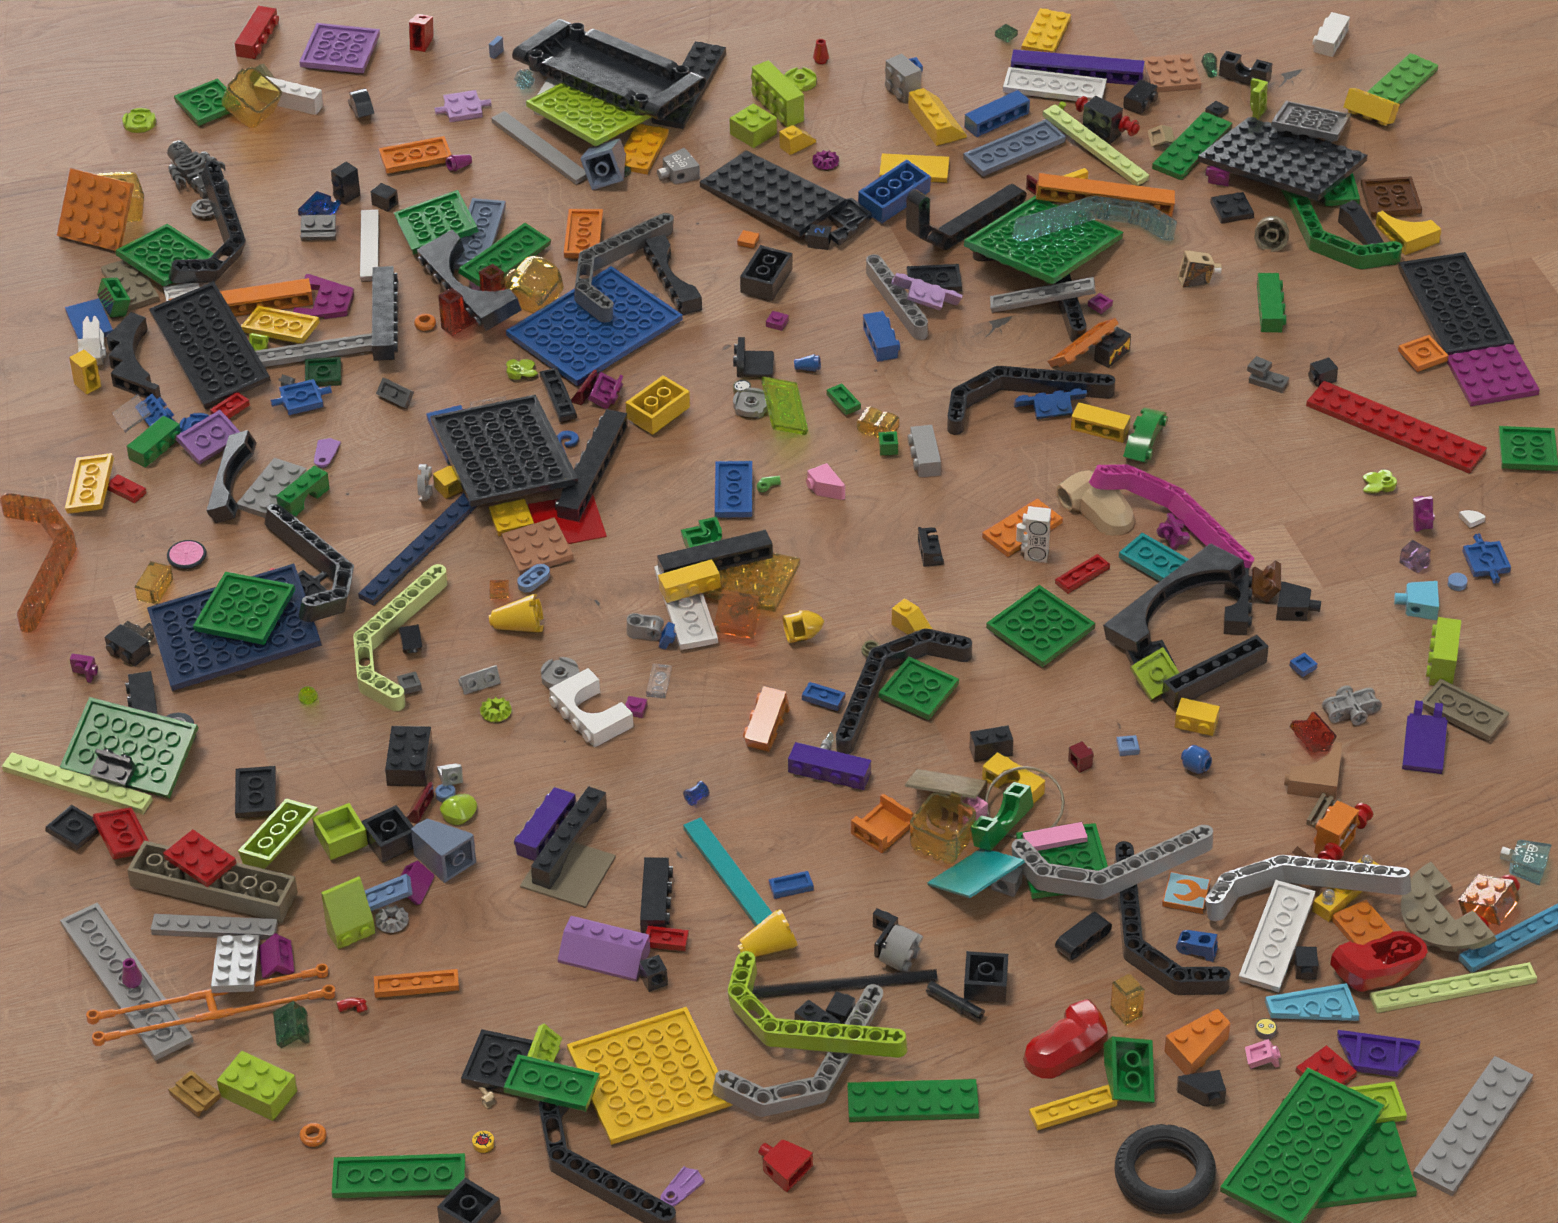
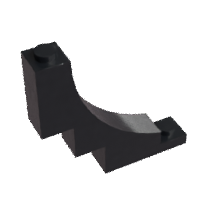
M131 312L106 337L108 349L112 351L109 354L110 366L114 369L111 372L113 387L145 399L151 394L158 399L161 397L159 385L151 382L150 374L142 368L135 357L138 344L148 331L146 317Z

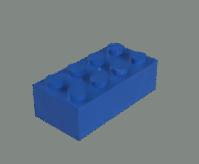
M906 159L858 191V203L870 211L873 218L880 223H884L906 208V199L910 191L917 189L924 195L929 193L931 176Z

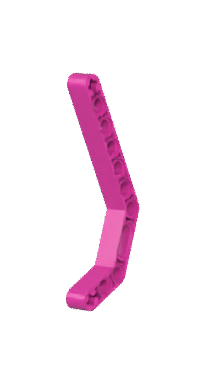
M1130 465L1096 466L1089 480L1091 486L1100 490L1126 489L1168 508L1206 546L1211 543L1243 559L1245 568L1250 570L1255 560L1254 557L1184 489Z

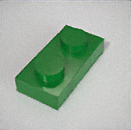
M842 383L826 390V395L845 415L861 409V403Z

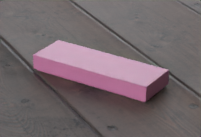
M1082 822L1025 832L1023 833V839L1027 840L1039 851L1087 842V834Z

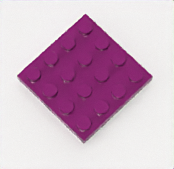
M1514 344L1455 353L1448 357L1447 364L1470 407L1539 395L1540 389Z

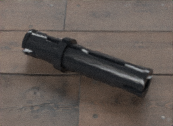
M934 981L928 984L926 993L954 1007L958 1013H964L977 1022H980L984 1017L985 1010L971 1003L968 998L964 999Z

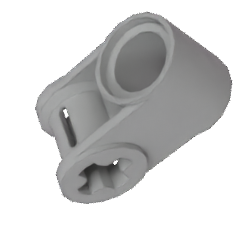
M632 613L627 617V636L632 639L657 641L662 636L661 628L664 625V620L656 615Z

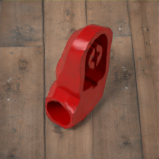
M1393 931L1364 945L1351 941L1339 945L1331 955L1330 965L1350 988L1358 992H1365L1378 987L1394 985L1417 969L1428 953L1427 945L1420 937L1413 933Z
M1089 999L1069 1005L1065 1010L1064 1019L1056 1022L1049 1030L1034 1037L1027 1044L1023 1061L1029 1072L1042 1079H1053L1065 1071L1085 1063L1102 1050L1104 1043L1108 1040V1030L1100 1010Z

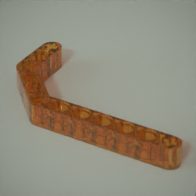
M7 493L0 498L3 515L11 519L40 523L53 540L48 554L17 611L20 630L29 633L37 628L77 549L73 530L52 501L46 498ZM51 524H58L61 529H54Z

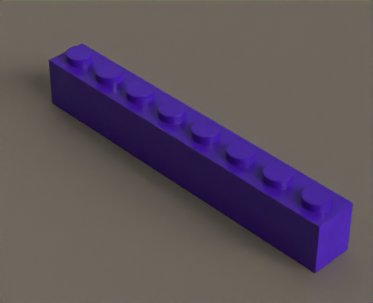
M1013 49L1011 67L1107 79L1106 83L1135 85L1140 79L1143 80L1145 61Z

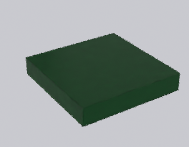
M341 357L305 359V381L314 379L318 387L341 385Z

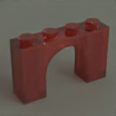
M494 264L479 271L480 291L505 290L504 271ZM453 288L438 295L441 328L454 336L475 323L474 318H470L466 313L463 295Z

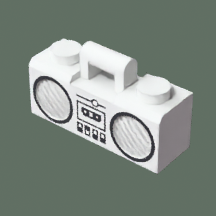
M1028 506L1027 514H1023V522L1017 524L1016 541L1022 542L1021 552H1025L1024 559L1027 561L1047 563L1051 509Z

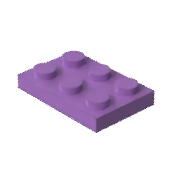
M219 410L177 435L176 440L198 464H201L224 450L229 435L239 433L240 431Z

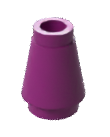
M470 154L450 155L446 158V166L450 171H457L472 163Z
M127 958L123 961L122 983L128 988H136L141 984L143 976L135 960Z

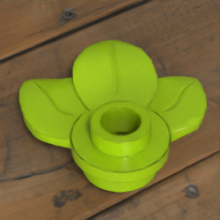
M511 359L506 363V373L510 379L518 380L522 376L533 377L538 375V372L533 370L535 362L532 360L522 359L518 361Z
M1380 470L1378 473L1369 472L1363 476V479L1368 483L1363 489V492L1366 493L1391 492L1397 485V479L1388 470Z

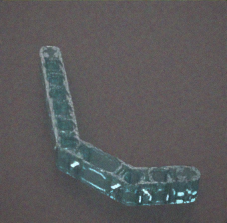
M1090 196L1016 219L1013 238L1018 241H1026L1091 220L1102 219L1139 225L1159 238L1170 241L1174 239L1177 221L1146 203Z

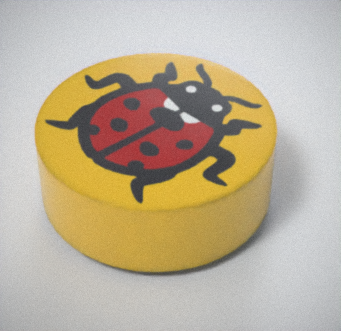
M488 1131L477 1132L472 1138L473 1148L480 1153L491 1151L494 1147V1136Z

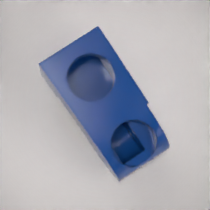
M1184 930L1180 933L1176 949L1182 954L1205 956L1206 961L1214 962L1218 950L1217 934Z

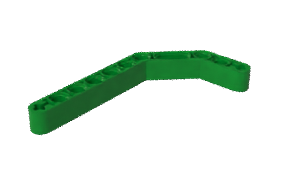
M1281 189L1309 250L1356 269L1396 265L1401 261V243L1391 241L1359 245L1323 230L1309 198Z

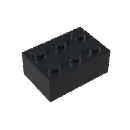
M760 245L740 276V293L773 301L793 270V253Z
M391 726L385 766L387 786L425 787L427 785L433 745L431 727Z

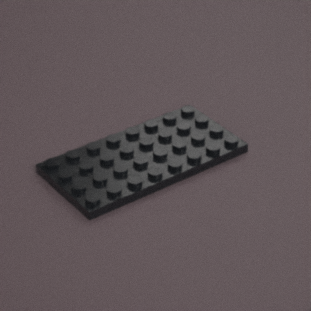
M747 150L700 181L701 188L799 237L806 233V231H809L811 224H819L846 205L845 198Z
M1466 252L1399 262L1398 268L1438 345L1448 355L1514 344L1512 336Z
M214 281L149 309L151 316L205 409L224 401L236 392L241 394L271 381L267 370Z

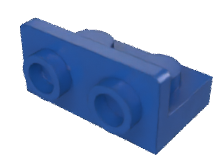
M153 394L136 407L149 426L162 416L175 421L173 419L174 413L168 407L165 408L167 404L161 397L157 399Z

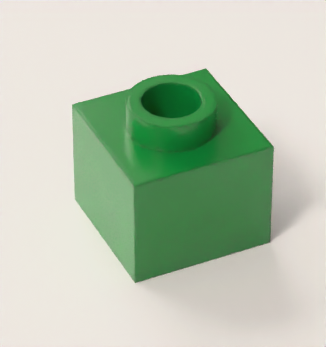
M897 431L878 432L880 456L898 455Z

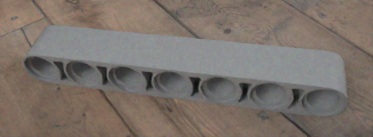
M869 255L866 258V274L911 336L916 340L926 339L928 336L927 318L915 302L907 300L908 293L904 288L891 284L895 275L879 255Z

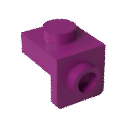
M1207 166L1206 176H1208V183L1222 186L1229 185L1230 172L1213 166Z

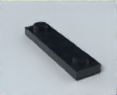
M553 368L540 371V378L559 422L577 418V413L558 369Z

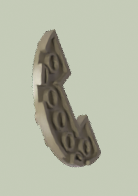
M1432 862L1424 865L1412 876L1411 892L1402 895L1401 913L1410 933L1420 937L1427 946L1440 947L1443 951L1458 952V949L1469 947L1471 950L1497 941L1494 933L1474 910L1455 920L1438 901L1440 898L1453 892V887Z

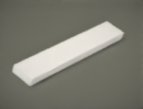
M361 210L360 279L361 281H372L373 267H378L379 211Z

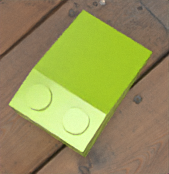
M359 876L321 892L327 933L337 949L349 946L358 940L375 934L373 916Z

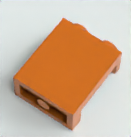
M882 794L879 805L861 819L855 816L851 820V834L882 854L913 827V812L896 802L893 798Z

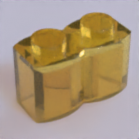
M866 407L857 419V430L866 435H874L877 438L878 432H893L899 428V417L897 415L882 412L873 407Z

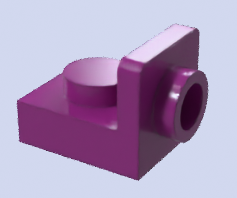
M71 654L70 664L72 672L85 674L86 681L91 683L94 676H97L98 665L95 663L94 656Z

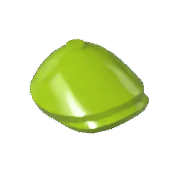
M469 794L451 796L441 804V815L450 824H463L474 815L477 809V802Z

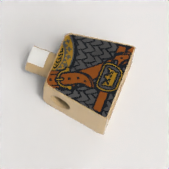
M1184 251L1177 277L1182 288L1206 285L1210 283L1212 274H1220L1222 268L1220 263H1214L1211 255L1208 253Z

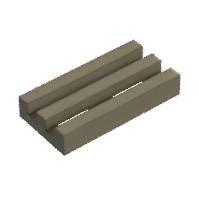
M1322 793L1306 824L1316 827L1318 820L1323 819L1328 807L1336 803L1333 800L1334 797L1330 796L1327 798L1326 794ZM1323 803H1325V805H1324L1323 809L1321 810L1319 816L1317 817L1316 821L1313 822V820L1315 819L1316 815L1318 814L1320 808L1322 807Z

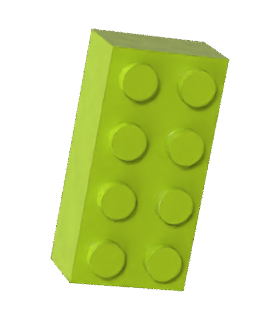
M769 60L752 66L751 92L753 96L760 100L762 105H765L771 114H774L786 127L803 122L804 94Z

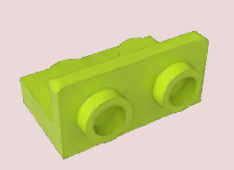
M1253 78L1251 80L1250 107L1251 111H1253L1252 117L1259 120L1267 109L1268 82Z
M545 1024L538 1026L528 1057L554 1062L556 1055L560 1051L559 1046L562 1037Z

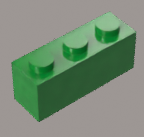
M162 416L126 446L129 460L146 468L174 443L178 442L176 436L181 433L180 424Z

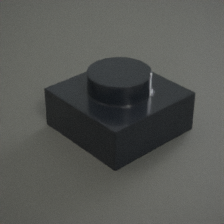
M1214 101L1205 108V112L1222 118L1229 113V107L1221 102Z

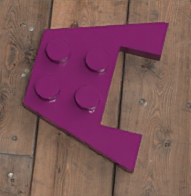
M311 274L305 275L304 279L309 278L311 290L319 291L313 309L294 307L293 312L324 317V319L348 315L354 296V288Z

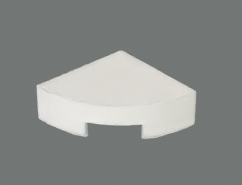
M1466 510L1459 512V518L1469 528L1486 520L1483 514L1476 511Z

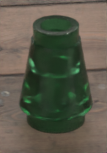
M1213 53L1204 54L1201 63L1208 77L1213 78L1217 76V57Z

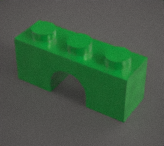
M315 465L276 495L277 505L282 506L296 517L305 509L304 501L308 494L318 499L330 489L328 473Z

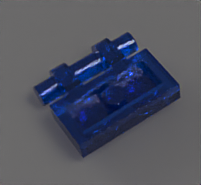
M316 191L298 209V215H331L339 210L341 202L339 200L332 202L330 195Z

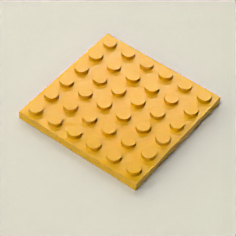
M687 1006L567 1044V1050L575 1068L600 1073V1080L591 1103L611 1145L733 1106V1104L715 1096L712 1088L718 1070Z

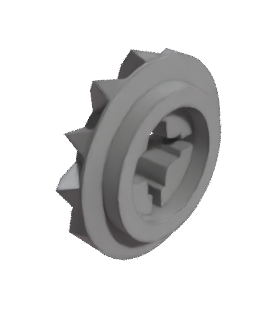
M200 199L191 206L192 215H195L197 218H211L214 215L209 199Z
M387 905L386 909H380L379 913L376 914V926L383 932H398L408 924V913L405 912L403 907L398 908L397 905L389 907Z

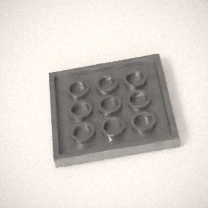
M1285 101L1272 120L1271 128H1275V130L1280 132L1290 131L1295 135L1304 134L1310 138L1319 137L1324 138L1328 142H1334L1339 139L1349 123L1351 114Z

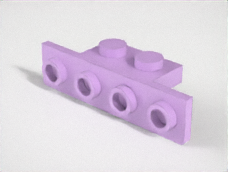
M896 273L891 282L893 285L909 290L907 300L937 310H941L943 301L958 305L963 296L956 291L946 290L938 285H931L923 280L908 277L905 274Z

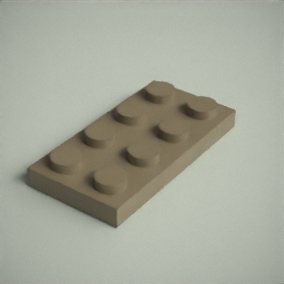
M124 260L101 267V272L105 278H118L131 299L127 312L160 301L159 295L146 275Z
M1442 679L1436 683L1422 700L1423 709L1434 713L1435 703H1443L1442 717H1446L1445 720L1488 741L1506 722L1510 713Z

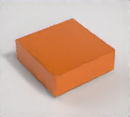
M743 230L737 240V245L754 249L759 240V233Z

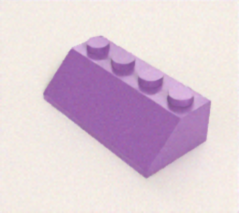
M571 916L563 932L558 963L636 982L640 975L639 961L647 959L650 953V937L648 934Z

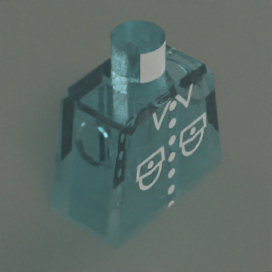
M1518 840L1515 850L1502 847L1500 859L1510 861V874L1540 885L1549 859L1551 844Z

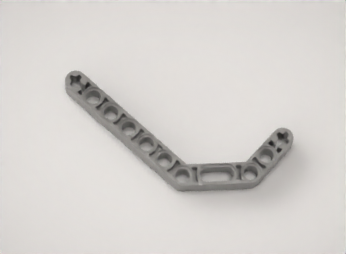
M1199 825L1099 871L1049 864L1025 839L1013 841L1012 856L1025 860V863L1017 868L1022 869V874L1038 890L1105 899L1212 850L1213 829L1208 825Z
M1278 855L1221 874L1206 896L1205 901L1208 919L1219 921L1227 916L1238 897L1272 887L1275 880L1285 883L1406 895L1411 892L1410 871L1402 867Z
M871 984L865 988L845 1024L869 1026L880 1008L883 997V990L880 986ZM828 1052L814 1077L765 1088L730 1071L721 1070L715 1075L712 1090L715 1096L759 1117L818 1105L827 1100L853 1054ZM793 1094H801V1095H799V1096H795V1097H791V1098H786V1099L780 1098V1097H784V1096H788V1095H793Z

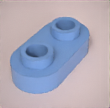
M536 564L518 577V589L522 592L534 591L550 578L549 567L545 564Z

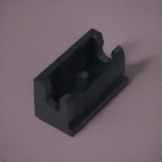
M918 527L917 541L923 567L944 565L938 535H928L929 533L937 532L934 527Z

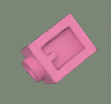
M1269 1039L1245 1047L1248 1065L1251 1069L1272 1062L1275 1068L1280 1067L1278 1060L1281 1058L1280 1051L1277 1046H1273Z

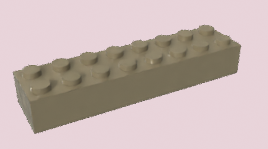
M148 841L142 843L127 869L130 886L264 919H277V922L281 923L298 893L295 876L237 863L209 887H205L164 859L163 852L170 848L169 846Z

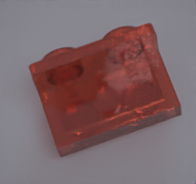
M1311 712L1307 720H1293L1289 726L1311 752L1329 751L1337 738V735L1316 712Z

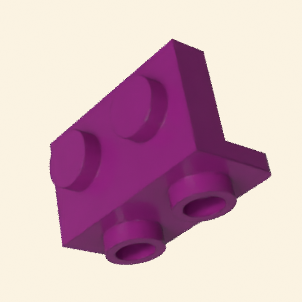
M600 372L588 400L605 409H608L610 404L614 405L619 396L616 393L620 392L624 384L621 382L623 375L620 374L618 379L615 380Z

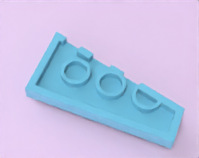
M1347 983L1265 997V1004L1271 1018L1359 1021L1360 1015Z

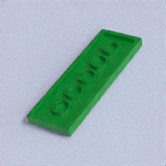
M1203 111L1152 163V169L1182 180L1199 163L1198 155L1226 135L1232 129L1233 123Z
M523 223L461 266L458 273L486 291L551 245V239L527 223Z
M976 1079L847 1082L849 1122L979 1119Z
M465 1153L334 1157L332 1198L449 1195L465 1178L466 1156Z

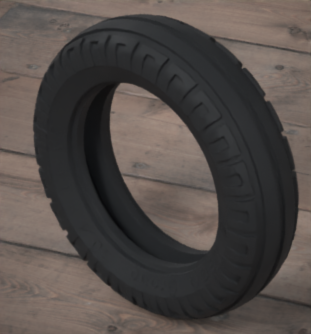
M1156 1124L1155 1126L1150 1125L1135 1131L1122 1143L1115 1158V1177L1123 1194L1136 1206L1157 1214H1178L1195 1208L1209 1195L1216 1179V1163L1208 1145L1197 1134L1176 1125ZM1166 1148L1186 1155L1194 1164L1196 1175L1189 1184L1182 1188L1162 1190L1143 1182L1137 1175L1134 1165L1137 1159L1145 1152Z

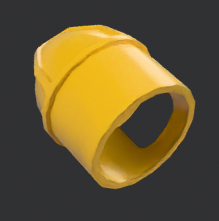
M800 610L796 613L782 616L788 643L806 641L813 638L822 629L825 622L820 615L809 610Z

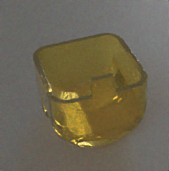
M539 256L525 258L516 270L511 269L503 280L504 289H510L518 298L521 309L530 313H535L555 301L564 289L559 269L549 260Z

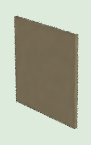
M916 769L905 783V787L976 799L986 785L987 780Z
M574 843L563 865L561 874L551 889L532 883L531 869L521 883L520 888L586 908L616 855Z

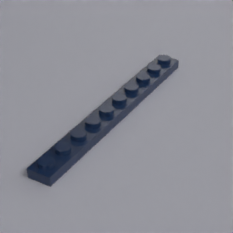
M463 493L358 593L359 599L374 606L478 506L471 507Z

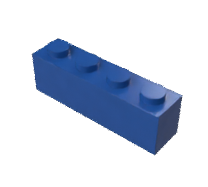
M1016 90L966 113L964 128L975 137H979L1029 114L1030 99Z

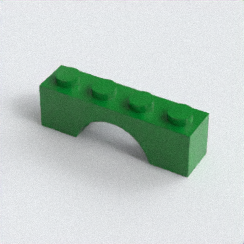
M1013 782L1003 792L1002 804L997 815L994 818L981 815L970 826L975 847L991 851L1034 806L1031 786Z

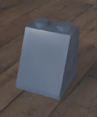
M620 138L590 147L580 158L592 190L624 180L626 153Z
M428 818L411 828L414 856L444 883L476 863L474 835L472 833Z

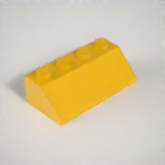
M924 88L909 92L908 108L936 146L967 138V134L939 97Z

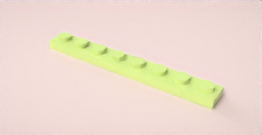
M1056 104L1043 111L1044 118L1133 185L1139 186L1149 180L1148 173Z
M13 752L2 765L4 772L123 809L132 807L134 812L142 815L153 801L152 795L66 770Z

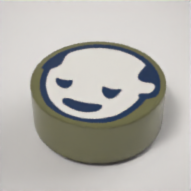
M738 380L733 384L734 394L737 392L740 394L744 392V389L751 388V383L747 380Z

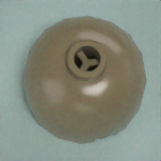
M1277 216L1263 218L1255 228L1254 238L1256 244L1263 250L1271 249L1270 252L1281 250L1286 246L1289 239V229L1286 222Z

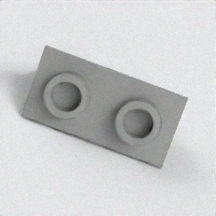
M497 665L461 676L458 679L464 695L501 683Z

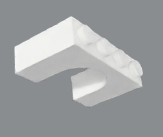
M589 668L549 688V702L553 708L556 707L560 711L561 716L567 719L574 730H578L584 740L589 742L594 748L633 727V713L622 702L600 713H586L578 708L582 702L600 693L599 679Z

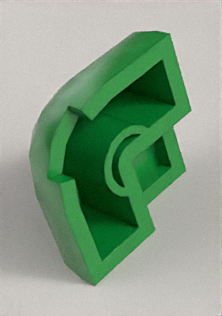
M717 516L698 520L699 526L681 529V537L686 548L722 539V528Z

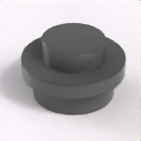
M283 374L278 379L281 382V386L295 384L296 380Z

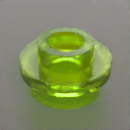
M306 686L300 690L298 699L302 704H312L318 699V694L313 687Z

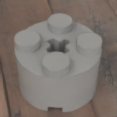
M895 925L885 941L887 944L885 949L882 948L879 961L901 972H909L912 965L910 961L912 958L917 959L921 951L919 946L924 936L902 925Z

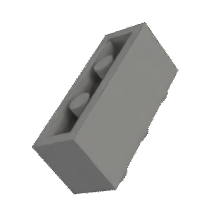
M933 426L910 427V434L907 435L908 445L912 446L910 447L911 458H914L913 468L917 470L918 477L941 475V460Z

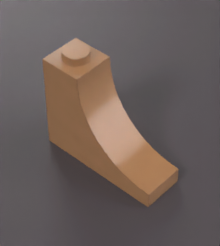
M1334 742L1331 752L1317 763L1306 766H1290V774L1285 773L1284 785L1288 786L1287 794L1320 798L1322 793H1324L1327 798L1332 796L1334 797L1333 800H1335L1342 743Z

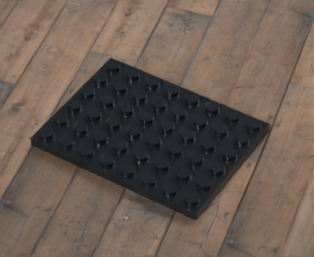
M1248 117L1198 155V162L1319 201L1367 161L1368 155L1358 150L1348 149L1342 145L1310 138L1304 134L1295 135L1290 131L1280 132L1275 130V128H1271L1270 122H1263L1255 117Z
M536 394L430 416L432 426L471 507L578 484V477Z

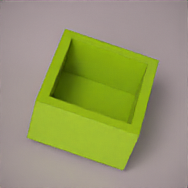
M754 103L729 118L730 134L752 148L757 147L777 134V117Z
M350 803L312 817L314 833L330 860L368 846L366 829Z

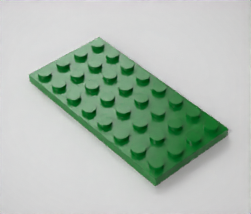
M1307 1068L1222 1183L1220 1192L1280 1223H1304L1380 1117L1385 1105Z

